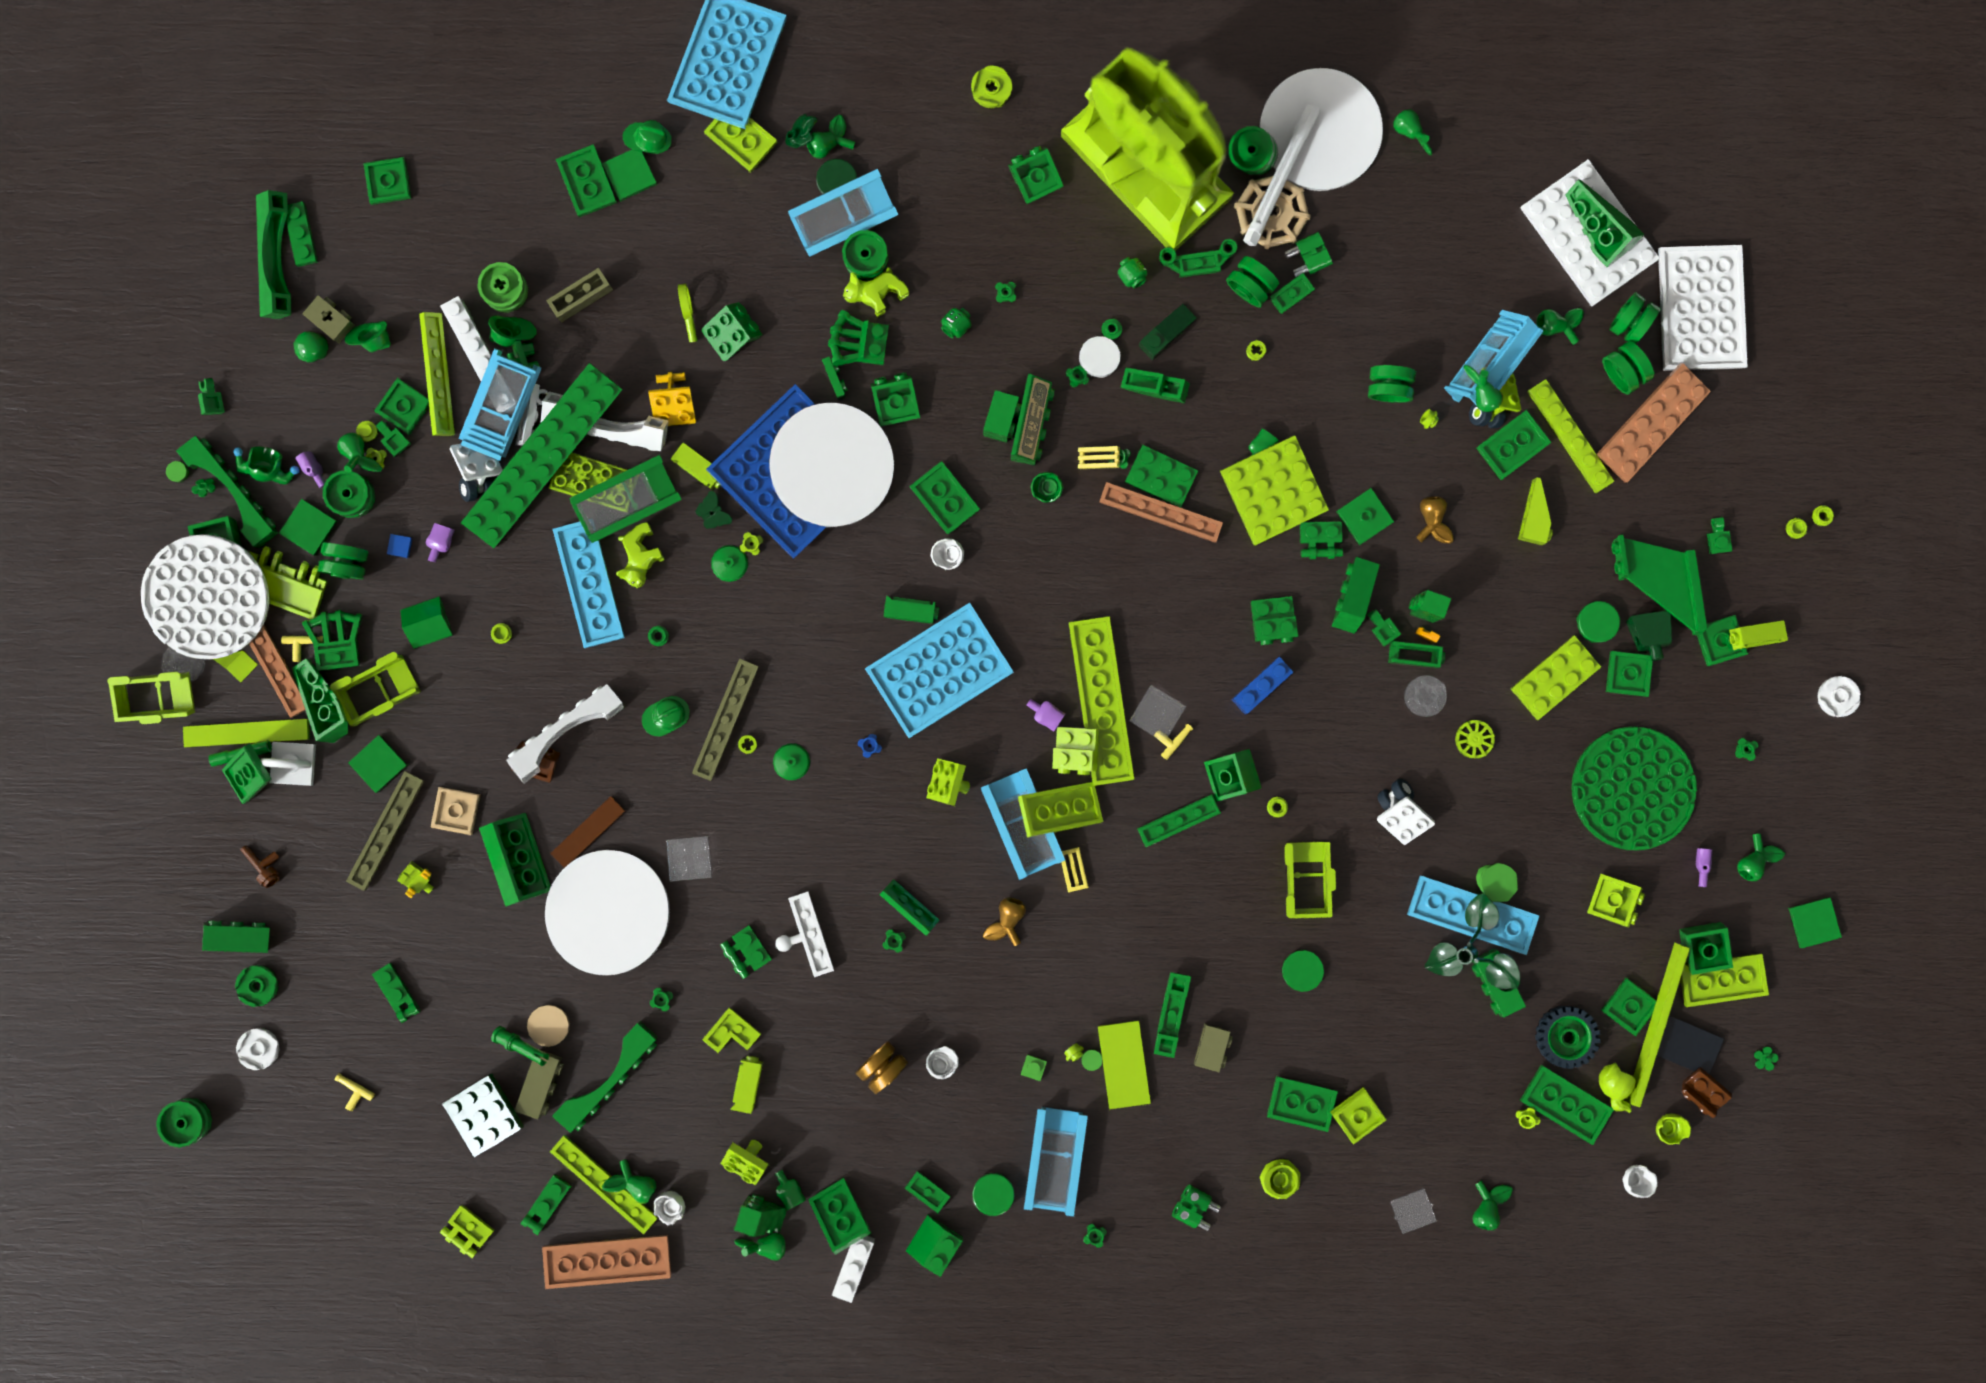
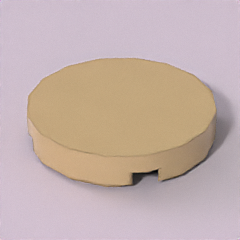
M544 1005L532 1012L528 1019L527 1029L529 1036L535 1043L540 1046L550 1047L559 1044L565 1039L569 1032L570 1023L567 1014L555 1005Z

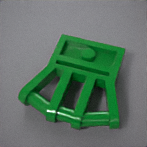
M841 310L838 314L839 318L834 326L830 328L831 339L828 341V346L833 356L831 359L833 365L839 366L853 362L884 365L889 325L870 323L868 320L862 322L851 316L847 311ZM846 322L861 331L842 329ZM839 337L860 339L859 344L843 342L839 340ZM839 350L854 351L858 353L842 356Z
M336 610L335 613H327L326 611L321 612L320 615L309 621L306 619L302 622L314 646L317 671L360 666L357 635L363 618L362 614L357 613L354 615L342 612V610ZM343 620L353 623L349 640H345ZM329 621H336L339 641L331 642ZM319 624H322L324 643L319 642L313 631V628Z

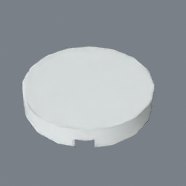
M1096 336L1088 339L1083 344L1080 350L1079 362L1087 374L1103 378L1111 375L1117 369L1120 362V352L1117 345L1111 339Z
M1837 676L1824 681L1819 687L1817 696L1818 703L1824 712L1830 716L1844 717L1852 714L1858 708L1861 694L1860 689L1853 680Z
M263 1028L251 1029L245 1032L238 1040L236 1046L239 1061L246 1068L252 1070H261L272 1065L278 1058L280 1051L276 1036Z

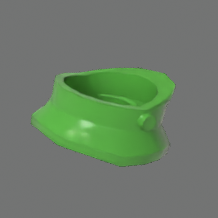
M1495 863L1478 869L1476 875L1477 884L1482 893L1486 894L1492 902H1507L1518 890L1517 874L1511 867Z

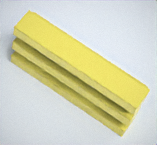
M1120 447L1078 448V452H1080V456H1078L1080 461L1078 464L1079 469L1119 468ZM1115 452L1114 455L1085 456V453ZM1115 459V463L1085 464V460Z
M1079 847L1062 851L1063 856L1068 854L1075 887H1071L1066 861L1061 862L1068 892L1088 888ZM1075 852L1078 859L1083 885H1079L1078 877L1072 856V853Z

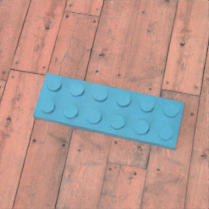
M588 519L593 530H596L594 519ZM580 522L554 528L553 532L583 647L586 649L625 638L600 541L591 543Z
M1419 876L1407 915L1473 937L1478 927H1470L1466 923L1465 911L1470 901L1478 895L1424 876ZM1493 902L1499 911V922L1490 930L1482 928L1477 939L1527 955L1539 915L1500 902Z

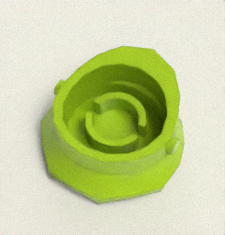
M1278 1159L1265 1165L1260 1175V1181L1268 1195L1276 1199H1287L1300 1187V1172L1289 1160Z

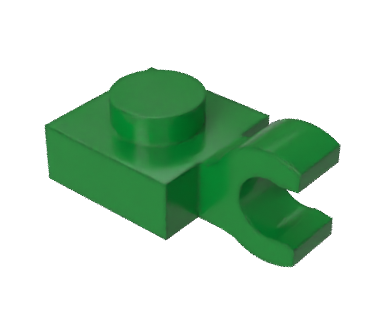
M205 378L204 381H200L199 388L203 392L198 395L201 414L214 415L224 413L221 392H215L213 379Z
M383 421L376 425L377 429L385 436L381 440L382 444L394 457H397L411 445L398 428L391 431Z
M1724 518L1711 519L1713 533L1707 534L1709 554L1731 552L1730 531L1724 532Z
M1372 610L1367 614L1369 619L1376 625L1371 630L1382 646H1386L1401 635L1390 618L1383 620L1377 610Z

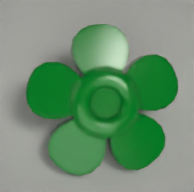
M209 478L205 481L200 479L196 481V485L191 490L193 494L198 493L199 497H205L208 492H214L216 487L213 479Z
M1764 1047L1762 1052L1757 1050L1754 1053V1057L1758 1059L1755 1062V1066L1758 1069L1765 1067L1766 1070L1771 1071L1774 1069L1773 1063L1778 1061V1055L1771 1054L1772 1049L1770 1047Z

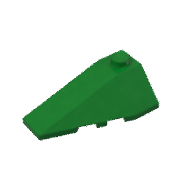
M304 659L294 666L292 671L315 740L334 743L348 734V722L342 704L311 661Z

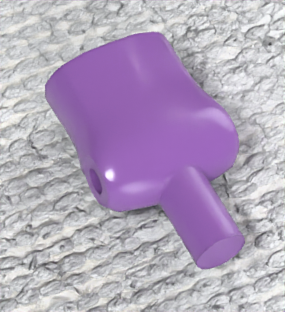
M306 451L299 454L295 459L306 475L313 477L320 489L323 488L325 480L322 477L323 468L313 453Z
M434 523L432 531L426 539V545L431 548L429 561L436 563L439 552H447L449 550L455 530Z
M1030 699L1027 703V706L1036 712L1034 716L1035 721L1048 727L1053 732L1065 716V713L1049 701H1045L1040 705Z
M1697 848L1696 868L1700 873L1699 887H1707L1708 873L1712 866L1713 850Z

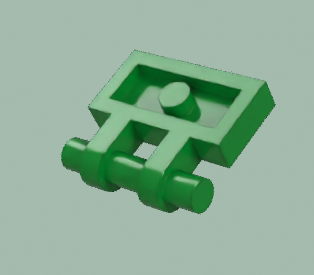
M1302 522L1300 524V544H1308V549H1301V557H1309V559L1327 557L1328 559H1334L1335 557L1343 556L1342 548H1334V543H1342V522ZM1316 543H1327V549H1316Z
M750 925L732 936L736 943L734 946L731 947L727 940L720 945L724 951V956L729 958L735 967L733 968L736 974L739 973L742 979L750 975L746 970L747 966L751 965L753 970L756 971L772 960V957ZM739 949L746 958L743 962L735 954Z

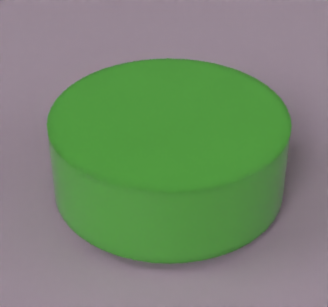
M174 461L166 468V475L171 481L180 483L188 477L189 470L184 463Z
M1094 1049L1085 1051L1081 1058L1082 1065L1089 1071L1099 1069L1102 1065L1101 1054Z

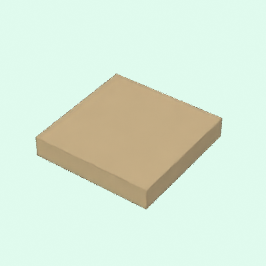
M438 787L431 828L473 835L481 794Z

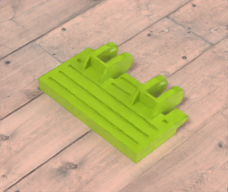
M265 546L261 552L258 564L267 581L269 604L308 619L315 618L327 584V580L319 578L318 566L316 565L313 568L310 580L308 581L305 578L309 563L303 561L297 578H295L297 569L281 563L283 553L280 551L274 554L271 566L267 565L271 548ZM249 552L257 561L259 555L253 552Z

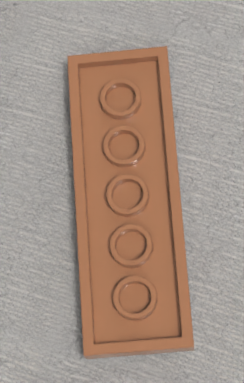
M1680 363L1596 455L1623 482H1628L1711 391L1683 363Z
M668 1235L545 1245L542 1247L545 1289L671 1278Z

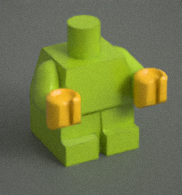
M413 861L398 876L397 881L408 888L405 894L410 898L422 889L429 894L434 888L428 883L431 872L427 868L422 869Z

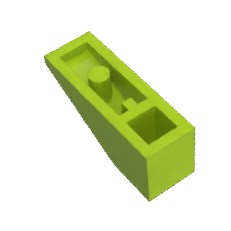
M1535 478L1531 483L1518 540L1544 545L1547 541H1550L1553 530L1550 529L1551 519L1541 478Z

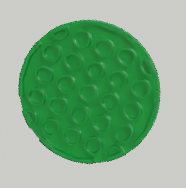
M1624 727L1601 735L1584 750L1574 769L1572 798L1580 820L1596 838L1615 848L1646 850L1668 842L1684 828L1695 807L1697 781L1690 764V759L1674 740L1653 729Z

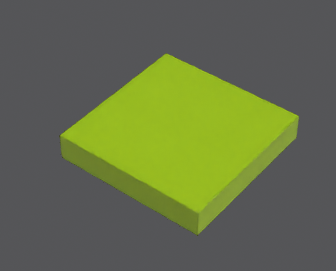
M1364 1087L1330 1111L1353 1145L1387 1120Z

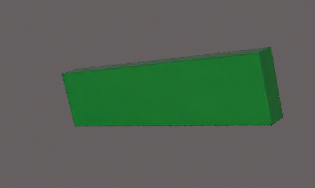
M1211 794L1139 827L1137 830L1145 847H1148L1221 812Z

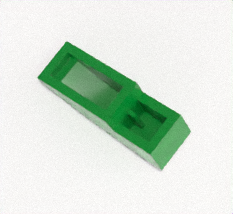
M1125 368L1121 388L1160 399L1185 403L1190 384L1185 379Z

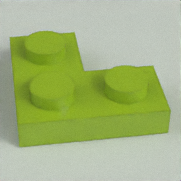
M729 1007L703 1038V1041L719 1053L732 1037L748 1050L761 1033Z

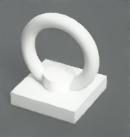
M273 742L271 758L261 759L264 766L271 767L270 777L272 779L270 783L313 786L316 744Z

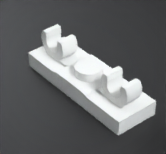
M535 384L519 423L515 445L523 446L535 431L532 430V427L538 419L537 405H542L543 402L539 399V395L548 393L544 389L539 390L540 385Z

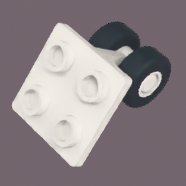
M461 444L451 445L450 451L463 477L459 481L461 497L466 502L475 501L478 494L482 493L483 495L494 482L491 476L499 475L503 469L497 459L464 447Z
M1400 778L1392 783V791L1390 793L1387 789H1383L1378 794V801L1385 812L1377 817V821L1402 844L1406 845L1434 826L1435 821L1412 801L1414 798L1412 787L1407 781Z

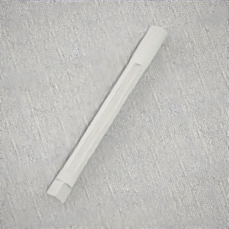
M1306 105L1255 217L1243 239L1249 246L1257 245L1302 146L1316 120L1320 109L1315 105Z

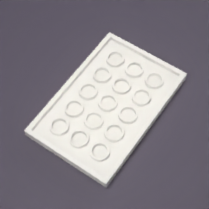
M1586 160L1520 208L1592 307L1660 258L1644 236L1630 251L1609 267H1606L1593 254L1590 248L1592 245L1587 235H1584L1582 231L1583 226L1579 218L1575 216L1565 196L1578 179L1582 180L1632 222L1633 220L1591 162Z
M1742 245L1660 247L1658 249V256L1660 258L1659 284L1663 371L1674 370L1680 363H1683L1689 370L1746 368L1747 345Z

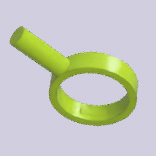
M686 283L679 284V301L686 323L689 342H696L697 336L689 289Z

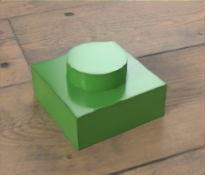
M1027 1054L1021 1075L1041 1081L1047 1061Z

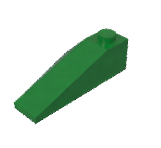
M1578 179L1565 194L1575 216L1579 218L1583 226L1582 231L1584 235H1587L1592 245L1590 248L1593 254L1606 267H1609L1630 251L1644 236L1642 231L1628 217L1582 180Z

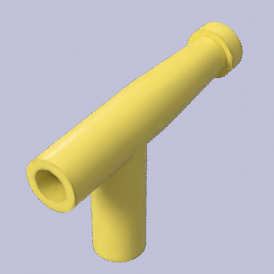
M282 636L281 638L282 644H293L292 662H301V644H313L309 636ZM323 636L317 637L320 643H324Z
M1186 724V727L1173 741L1162 731L1158 730L1154 736L1167 746L1161 756L1168 760L1193 728Z
M340 1073L335 1078V1081L341 1082L354 1091L345 1107L349 1111L354 1110L361 1096L371 1101L375 1095Z

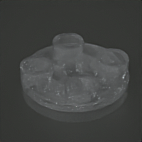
M170 646L162 657L161 670L163 673L189 672L191 682L198 679L205 668V659L185 656L176 652Z
M1427 675L1413 679L1407 685L1404 693L1408 709L1421 717L1438 714L1443 709L1447 698L1445 685L1437 678Z

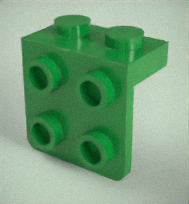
M739 302L726 305L702 328V333L723 361L729 360L746 343L758 340L763 335L759 330V326L747 314L746 308Z

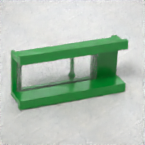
M660 455L569 498L591 543L682 500L672 485Z

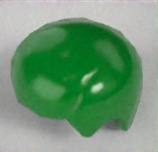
M306 331L297 336L294 342V351L300 360L313 363L326 356L328 343L322 334Z
M1049 471L1039 473L1033 478L1031 484L1033 497L1044 503L1056 501L1063 491L1061 478Z

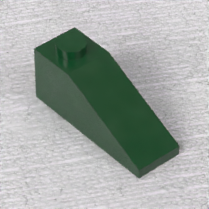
M1182 304L1140 341L1139 347L1153 361L1197 318Z

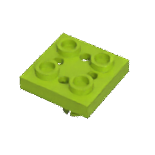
M937 758L926 798L955 806L958 792L966 794L970 789V783L962 780L966 766Z
M751 1140L746 1150L732 1142L720 1163L728 1172L736 1173L745 1182L754 1185L758 1183L768 1166V1163L756 1157L762 1148V1145L756 1140Z

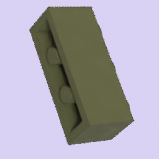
M597 268L546 301L562 323L607 295L613 289L602 271Z
M548 1053L549 1059L546 1060L540 1056V1059L547 1062L544 1066L532 1061L515 1112L535 1119L546 1115L550 1105L547 1103L549 1095L552 1096L557 1084L554 1083L556 1075L560 1076L564 1066L561 1063L562 1057Z

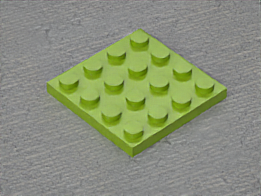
M1295 435L1220 470L1253 545L1266 541L1329 510Z

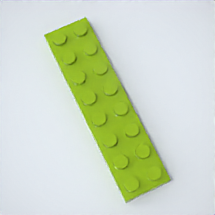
M1110 616L1069 622L1084 728L1099 729L1097 771H1091L1093 786L1134 780Z

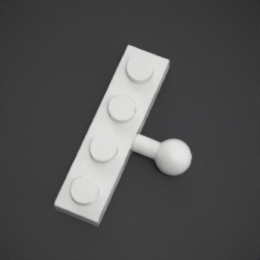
M809 891L788 898L800 934L791 937L786 935L779 936L776 940L777 949L786 952L792 945L803 942L814 977L834 971Z

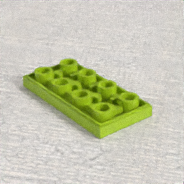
M571 453L552 476L549 489L575 496L627 471V469ZM640 474L624 481L632 498ZM622 483L587 499V501L628 513L631 501Z

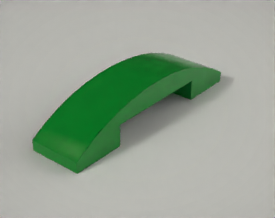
M1170 972L1159 1019L1154 1054L1171 1058L1175 1057L1178 1034L1191 976Z

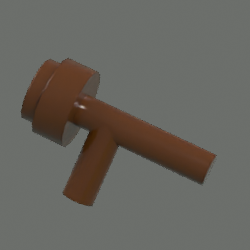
M247 845L240 849L259 872L256 880L262 887L270 888L279 881V873L276 869L268 867L280 858L275 851L260 861Z

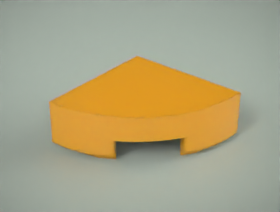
M1419 627L1415 633L1432 644L1437 643L1440 638L1439 634L1433 631L1429 632L1423 627Z

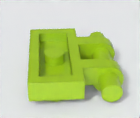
M462 1204L448 1221L454 1227L452 1231L444 1226L440 1233L446 1237L445 1240L447 1242H452L460 1248L462 1254H467L473 1258L477 1251L472 1248V1245L476 1244L481 1248L495 1230ZM461 1232L468 1238V1241H463L457 1234Z

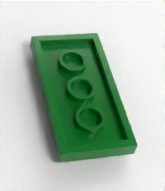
M1540 1065L1520 1099L1524 1104L1534 1108L1542 1115L1591 1145L1595 1143L1614 1111L1608 1105Z

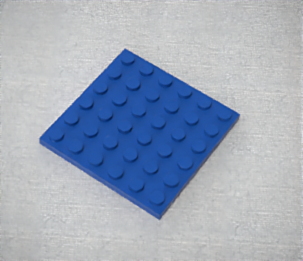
M796 384L706 469L793 559L826 528L825 526L804 521L792 513L778 497L770 475V453L779 430L797 412L815 405Z

